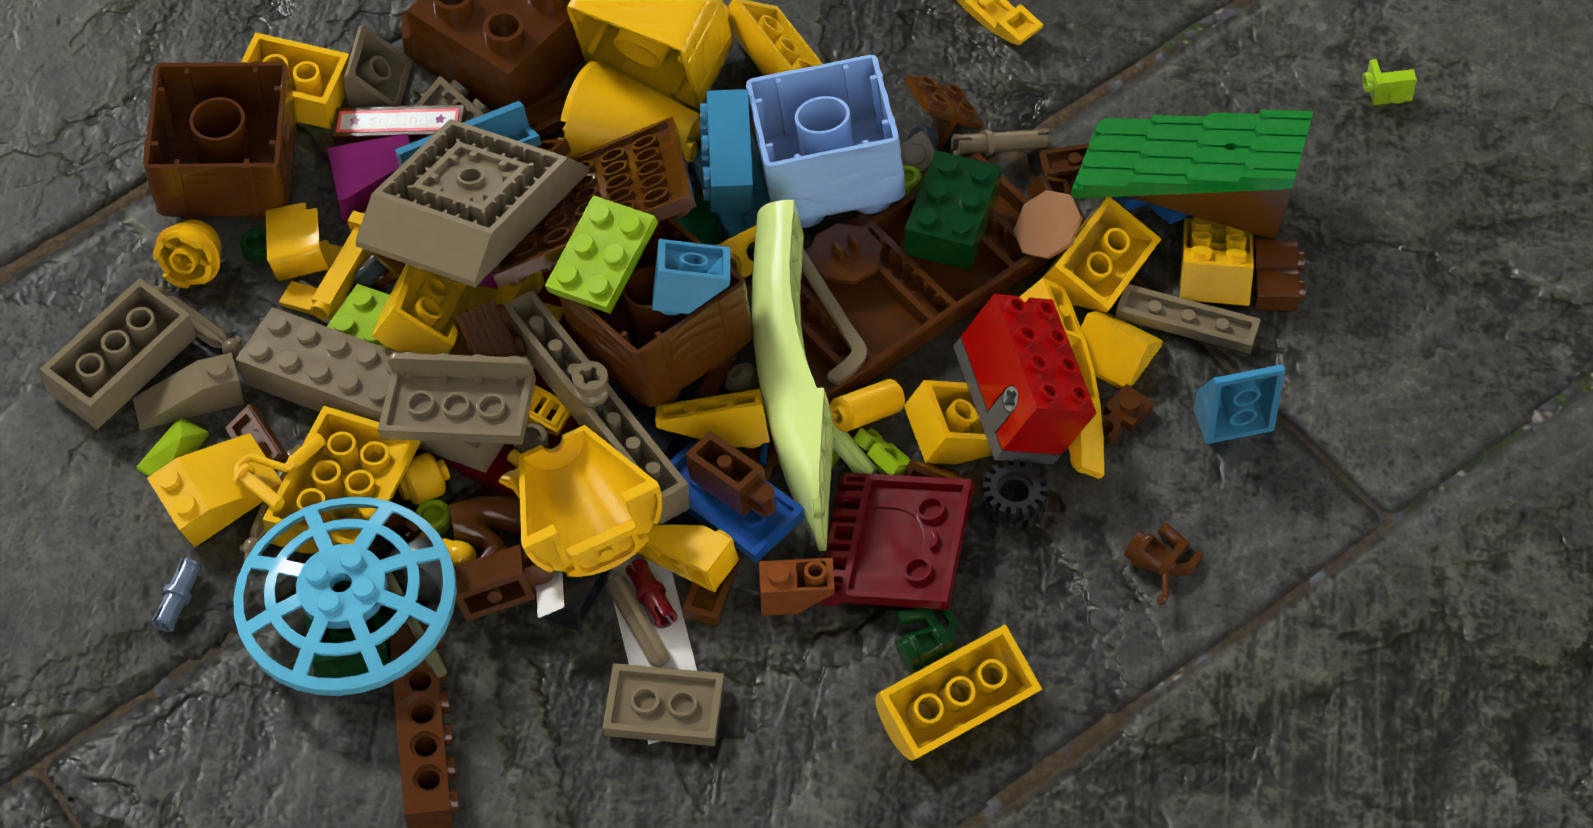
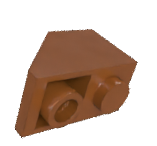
M833 558L759 561L761 616L799 614L834 594Z

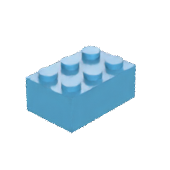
M748 89L707 91L706 103H700L703 201H710V213L752 211L753 178Z

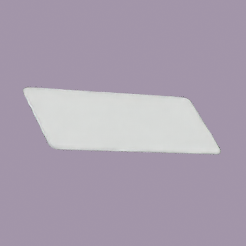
M553 570L554 576L551 581L536 586L538 618L564 607L563 574L560 571Z

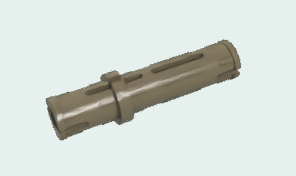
M1047 128L1006 132L981 130L980 133L954 134L951 139V150H954L953 155L957 156L973 154L977 151L983 157L992 156V153L1047 150L1051 147L1052 136Z

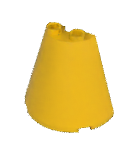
M590 61L578 73L567 95L560 120L566 122L563 128L564 138L558 139L567 140L571 151L566 157L572 158L673 116L678 127L688 167L689 162H693L697 155L698 145L695 141L700 142L701 140L700 114L605 61Z
M586 425L563 434L561 443L555 448L547 449L539 445L518 455L521 544L527 556L541 569L552 573L553 570L565 572L567 577L595 575L622 564L636 554L649 540L647 534L654 523L658 524L662 512V493L658 482Z

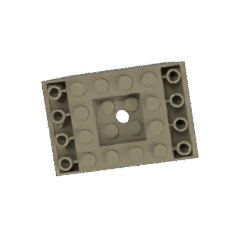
M450 119L372 193L356 238V247L476 287L589 173V167L569 157Z

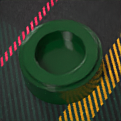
M255 228L242 235L240 248L246 260L253 263L267 261L266 229Z

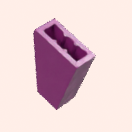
M408 133L327 148L342 221H347L353 211L361 213L365 211L372 193L399 168L395 149L410 144Z

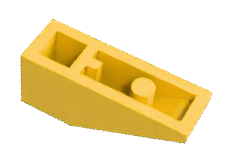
M760 389L656 406L655 422L658 429L697 439H702L711 431L734 448L744 447L751 449L770 442L769 425Z
M653 525L647 534L649 540L636 553V555L713 592L716 591L739 561L732 537L722 530L714 531L703 525Z

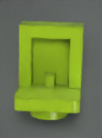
M1377 59L1369 60L1367 72L1363 73L1362 82L1364 91L1370 93L1373 105L1399 104L1413 101L1417 78L1414 69L1381 73Z

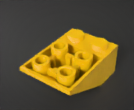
M1198 217L1184 219L1179 297L1198 302L1249 306L1254 270L1253 234Z

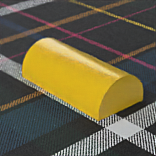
M732 0L728 5L731 11L728 21L733 37L764 76L823 65L778 6L749 0Z
M1004 624L882 690L876 695L875 702L881 722L890 739L903 756L914 761L1036 694L1042 688L1008 627Z

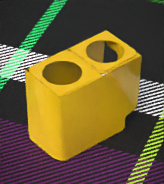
M299 203L265 210L267 261L278 281L330 269L329 241H319L317 208L308 210L306 209V203Z

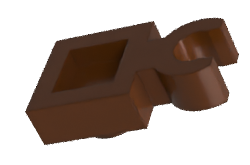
M1128 384L1104 405L1103 413L1105 415H1102V426L1111 430L1107 437V443L1110 445L1119 439L1122 427L1131 433L1154 409L1152 401Z

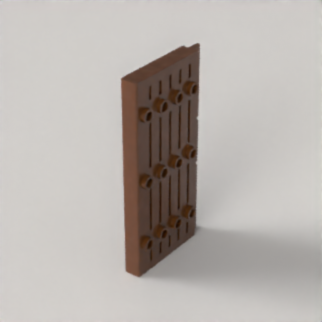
M977 151L973 154L961 155V157L989 163ZM927 170L921 173L922 182L925 178ZM1002 174L1000 193L971 271L904 254L905 227L920 188L907 197L893 202L883 212L877 214L860 213L844 223L867 227L882 245V252L877 273L857 284L851 285L825 281L867 347L865 363L855 374L839 385L830 383L827 375L830 370L848 357L851 350L802 272L800 306L806 358L816 387L825 389L829 405L834 398L858 390L985 305L993 294L1003 293L1059 255L1057 254L1048 260L1022 253L1013 230L1023 205L1029 200ZM810 245L809 247H807V248L805 249V251H806V253L808 254L809 257H810L812 245ZM750 284L746 288L752 322V284Z

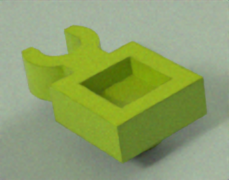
M860 428L853 440L860 447L868 451L867 456L876 463V469L883 475L904 476L911 459L893 443H886L882 436L873 428H869L868 431Z

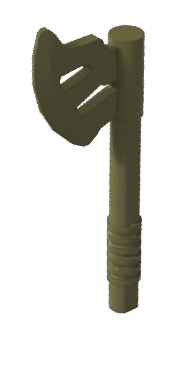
M386 573L387 591L405 597L393 573ZM409 616L406 624L413 634L416 643L425 632L418 620ZM434 648L425 658V661L433 669L437 678H440L447 671L441 662L442 658L436 648Z

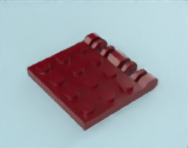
M865 473L841 474L835 502L847 509L843 510L840 508L833 511L831 516L832 523L829 524L827 532V548L822 558H833V569L845 570H833L835 593L817 604L837 606L841 603L949 610L974 490L972 479Z

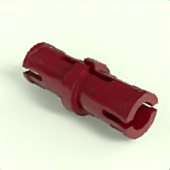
M645 559L632 561L631 563L636 571L634 572L632 567L628 565L626 567V574L630 577L638 591L637 598L639 602L647 607L658 628L662 629L671 626L672 624L667 616L675 622L678 615L665 596L666 588L662 582L660 583L656 580Z

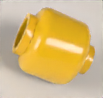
M423 453L413 457L397 488L404 501L410 500L414 505H420L442 496L446 491L445 481L450 479L448 468L443 459L436 461L435 457L430 453Z

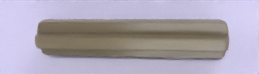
M619 574L614 575L612 579L606 582L607 590L649 664L655 667H662L670 660V654L626 577Z

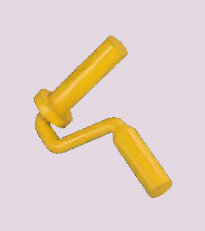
M317 433L289 456L286 463L254 453L246 454L234 465L232 482L240 488L246 486L273 510L279 511L284 506L285 500L254 475L255 468L249 463L255 462L282 472H289L292 469L299 468L327 443Z

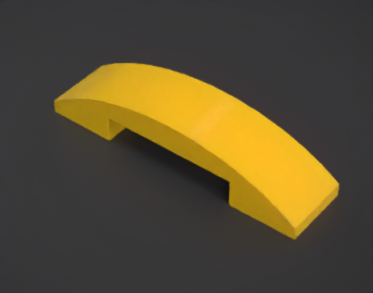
M956 0L988 30L1010 43L1021 45L1043 29L1044 24L1021 4L1015 8L1007 0Z

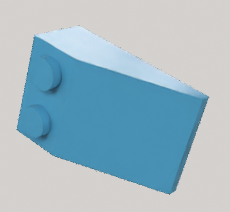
M1284 365L1215 377L1197 389L1194 412L1205 443L1211 444L1274 431L1285 375Z

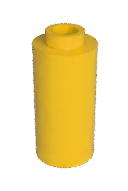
M886 379L839 396L830 403L833 424L840 431L848 432L894 415L903 410L905 396L901 386L892 379Z

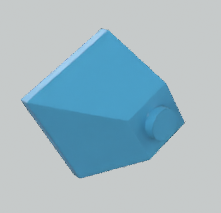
M658 239L652 310L660 311L666 315L690 314L730 286V247Z

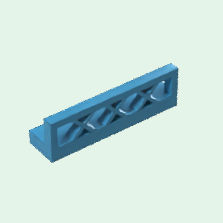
M520 101L464 122L465 124L535 147L541 145L540 136L529 126L524 105ZM433 135L395 149L399 167Z

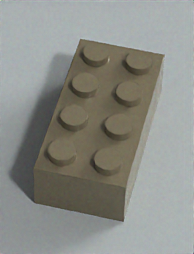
M139 278L39 369L47 393L98 430L196 338L191 315Z

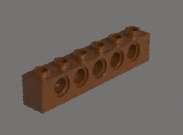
M418 621L423 631L426 632L429 625ZM406 622L390 637L391 661L396 660L415 644V638ZM443 636L436 645V650L444 649ZM443 658L441 662L446 669L445 658ZM425 659L407 674L393 681L404 816L407 828L454 827L452 813L459 812L457 789L450 790L449 779H456L454 756L447 757L446 746H453L451 723L444 724L443 714L450 713L448 690L441 691L440 681H447V673L443 677L437 678ZM421 686L428 687L423 691L415 690L416 688ZM421 719H431L427 723H417ZM426 751L434 752L430 756H420V754ZM429 784L437 785V787L431 790L422 789Z

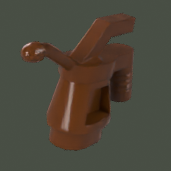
M1168 523L1162 525L1158 534L1172 545L1174 549L1168 548L1153 534L1149 533L1147 535L1142 531H1138L1124 553V556L1131 560L1132 565L1157 573V576L1162 578L1163 593L1157 598L1159 605L1165 604L1169 597L1168 577L1192 574L1204 556L1203 553L1197 550L1188 563L1177 564L1190 542Z

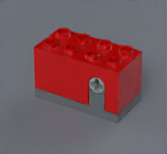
M993 294L953 346L994 460L1014 461L1016 459L1020 460V462L1054 464L1097 413L1052 299L1029 297L1024 302L1018 296Z

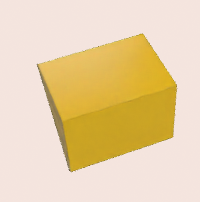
M1094 311L1087 313L1081 326L1095 376L1120 390L1126 384L1131 387L1134 385L1163 345V340L1115 317L1109 312Z

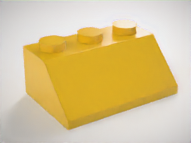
M1106 197L1090 213L1078 229L1073 245L1059 254L1042 278L1064 286L1072 305L1106 313L1161 241V238L1114 199Z

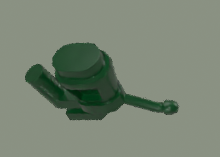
M929 608L897 611V620L900 626L923 622L927 628L907 633L903 636L902 640L896 642L897 652L909 671L912 672L918 668L921 670L932 664L942 655L946 656L958 650L953 645L958 620L950 608L949 610L938 609L948 625L947 631Z

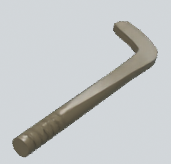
M803 248L802 272L851 350L848 357L830 370L827 375L830 383L839 385L855 374L865 363L867 347Z

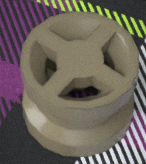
M585 361L578 364L572 372L574 398L579 404L586 407H596L603 404L609 396L607 369L604 365L595 361Z

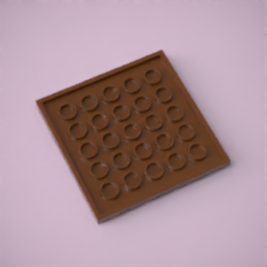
M673 116L572 157L571 159L588 166L589 173L492 270L493 278L498 288L504 285L513 286L519 284L528 275L538 271L548 272L553 270L593 195L654 215L658 222L670 217L680 218L688 214L692 208L697 207L678 127Z

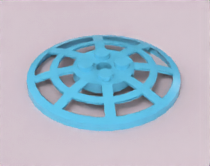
M371 497L330 499L307 506L289 515L272 527L256 543L244 561L237 578L233 597L234 618L238 634L249 656L262 671L279 683L297 691L315 695L343 696L358 694L385 686L404 676L419 665L436 647L447 630L454 612L457 593L456 574L449 551L440 535L425 519L410 509L390 501ZM350 507L377 509L369 521L341 519L323 523L320 513ZM392 513L407 518L429 537L433 547L412 551L409 545L397 533L383 525ZM306 519L309 529L291 540L276 558L260 556L279 535ZM333 530H362L353 545L339 544L333 546L328 532ZM376 535H379L391 542L400 554L379 560L368 548ZM314 538L319 552L310 557L305 564L287 560L298 547ZM440 560L443 588L441 601L437 612L416 603L420 588L418 564ZM407 567L408 584L405 597L387 591L386 573ZM251 569L267 571L268 575L264 588L266 610L246 621L244 614V590ZM279 574L296 577L297 594L276 604L275 589ZM340 581L351 582L349 589L344 592L332 590L334 585ZM382 605L397 611L385 625L370 634L365 622L373 617ZM302 608L306 616L313 622L306 637L291 629L282 617ZM409 616L429 625L424 635L408 651L396 660L383 666L375 646L395 634ZM272 623L275 630L287 642L301 649L293 670L280 665L269 657L256 643L252 635ZM326 628H351L356 638L354 641L344 643L321 642ZM361 652L369 672L361 675L343 678H318L308 675L315 654L321 656H345Z

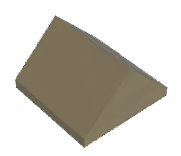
M364 25L358 27L344 75L348 107L401 106L413 60Z

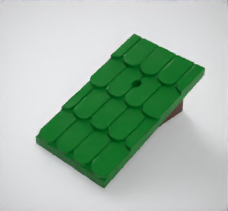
M1260 109L1259 114L1216 112L1207 116L1152 115L1151 119L1104 118L1097 122L1071 195L1074 199L1128 196L1262 237L1276 239L1296 178L1314 111Z

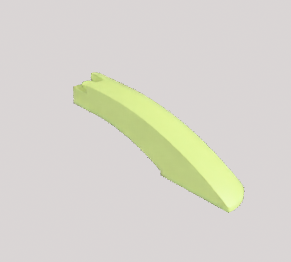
M780 200L764 205L757 213L752 276V329L756 369L770 433L786 483L793 500L804 508L805 518L803 521L818 550L826 551L834 432L833 415L825 389L816 387L808 366L803 340L800 289L804 233L794 200Z

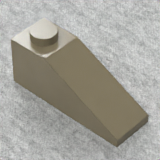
M232 352L195 361L132 398L140 430L175 422L179 417L187 419L244 404Z

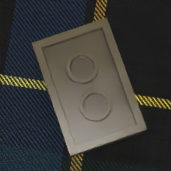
M613 663L602 728L603 736L715 746L725 682L724 673Z

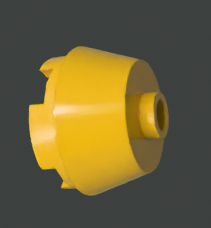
M195 219L185 220L164 229L158 235L153 250V260H158L159 266L164 271L163 278L177 287L188 289L190 285H204L211 281L219 271L221 240L217 232L207 223Z

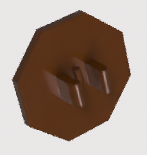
M837 223L814 236L809 258L825 281L855 285L877 273L882 245L867 227Z

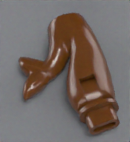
M517 495L479 496L449 505L454 539L481 548L484 552L480 558L507 549L503 540L488 526H494L521 536L520 499Z

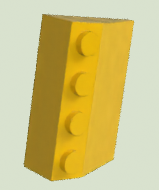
M323 406L303 445L317 433L325 439L327 444L299 468L292 469L286 474L277 491V494L285 500V504L279 511H275L269 506L262 519L266 533L289 515L307 506L326 500L345 497H371L391 501L422 440L380 439L378 433L379 422ZM350 507L320 513L323 523L341 519L369 521L377 509ZM306 519L290 527L271 544L285 547L291 540L309 529ZM333 530L328 532L333 546L339 544L353 545L362 530ZM314 538L308 540L295 550L300 553L319 552Z

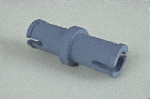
M189 558L180 559L171 583L165 585L162 591L164 598L155 617L151 621L152 625L157 629L173 632L183 607L188 605L192 598L190 594L191 589L202 570V566L198 562Z

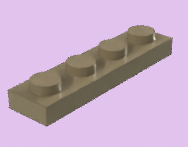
M1130 284L1122 292L1115 316L1124 321L1251 354L1261 321L1260 318Z

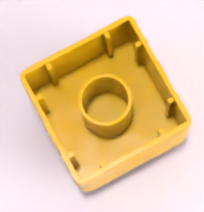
M570 0L567 6V12L573 24L586 64L590 61H605L673 100L694 109L700 110V103L705 102L707 91H711L712 85L720 74L726 58L733 47V37L728 21L731 11L723 3V0Z

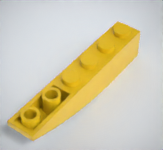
M1042 278L1019 296V298L1024 302L1029 297L1052 299L1054 301L1097 412L1068 447L1071 455L1070 462L1079 473L1100 479L1104 476V436L1099 393L1088 346L1066 288Z

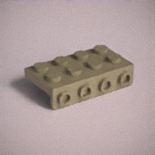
M413 352L390 354L388 363L391 375L378 426L380 439L523 444L536 382L529 359L520 356L495 357L481 354L473 356L450 355L447 353L416 354Z

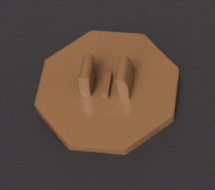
M1046 190L1023 205L1013 232L1022 253L1049 260L1073 245L1083 218L1072 195Z

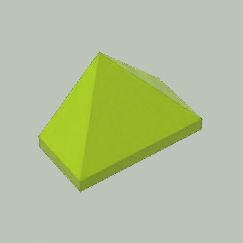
M179 417L136 466L137 471L149 477L177 457L197 451L209 437L208 431Z

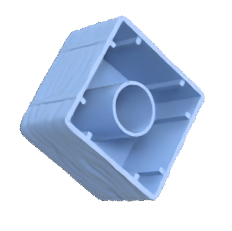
M875 55L860 56L823 65L760 76L747 81L746 89H748L754 134L769 201L771 203L780 200H794L802 228L819 224L827 215L853 210L864 214H877L885 211L893 202L904 197L906 188L899 134L888 94L884 87L879 61Z

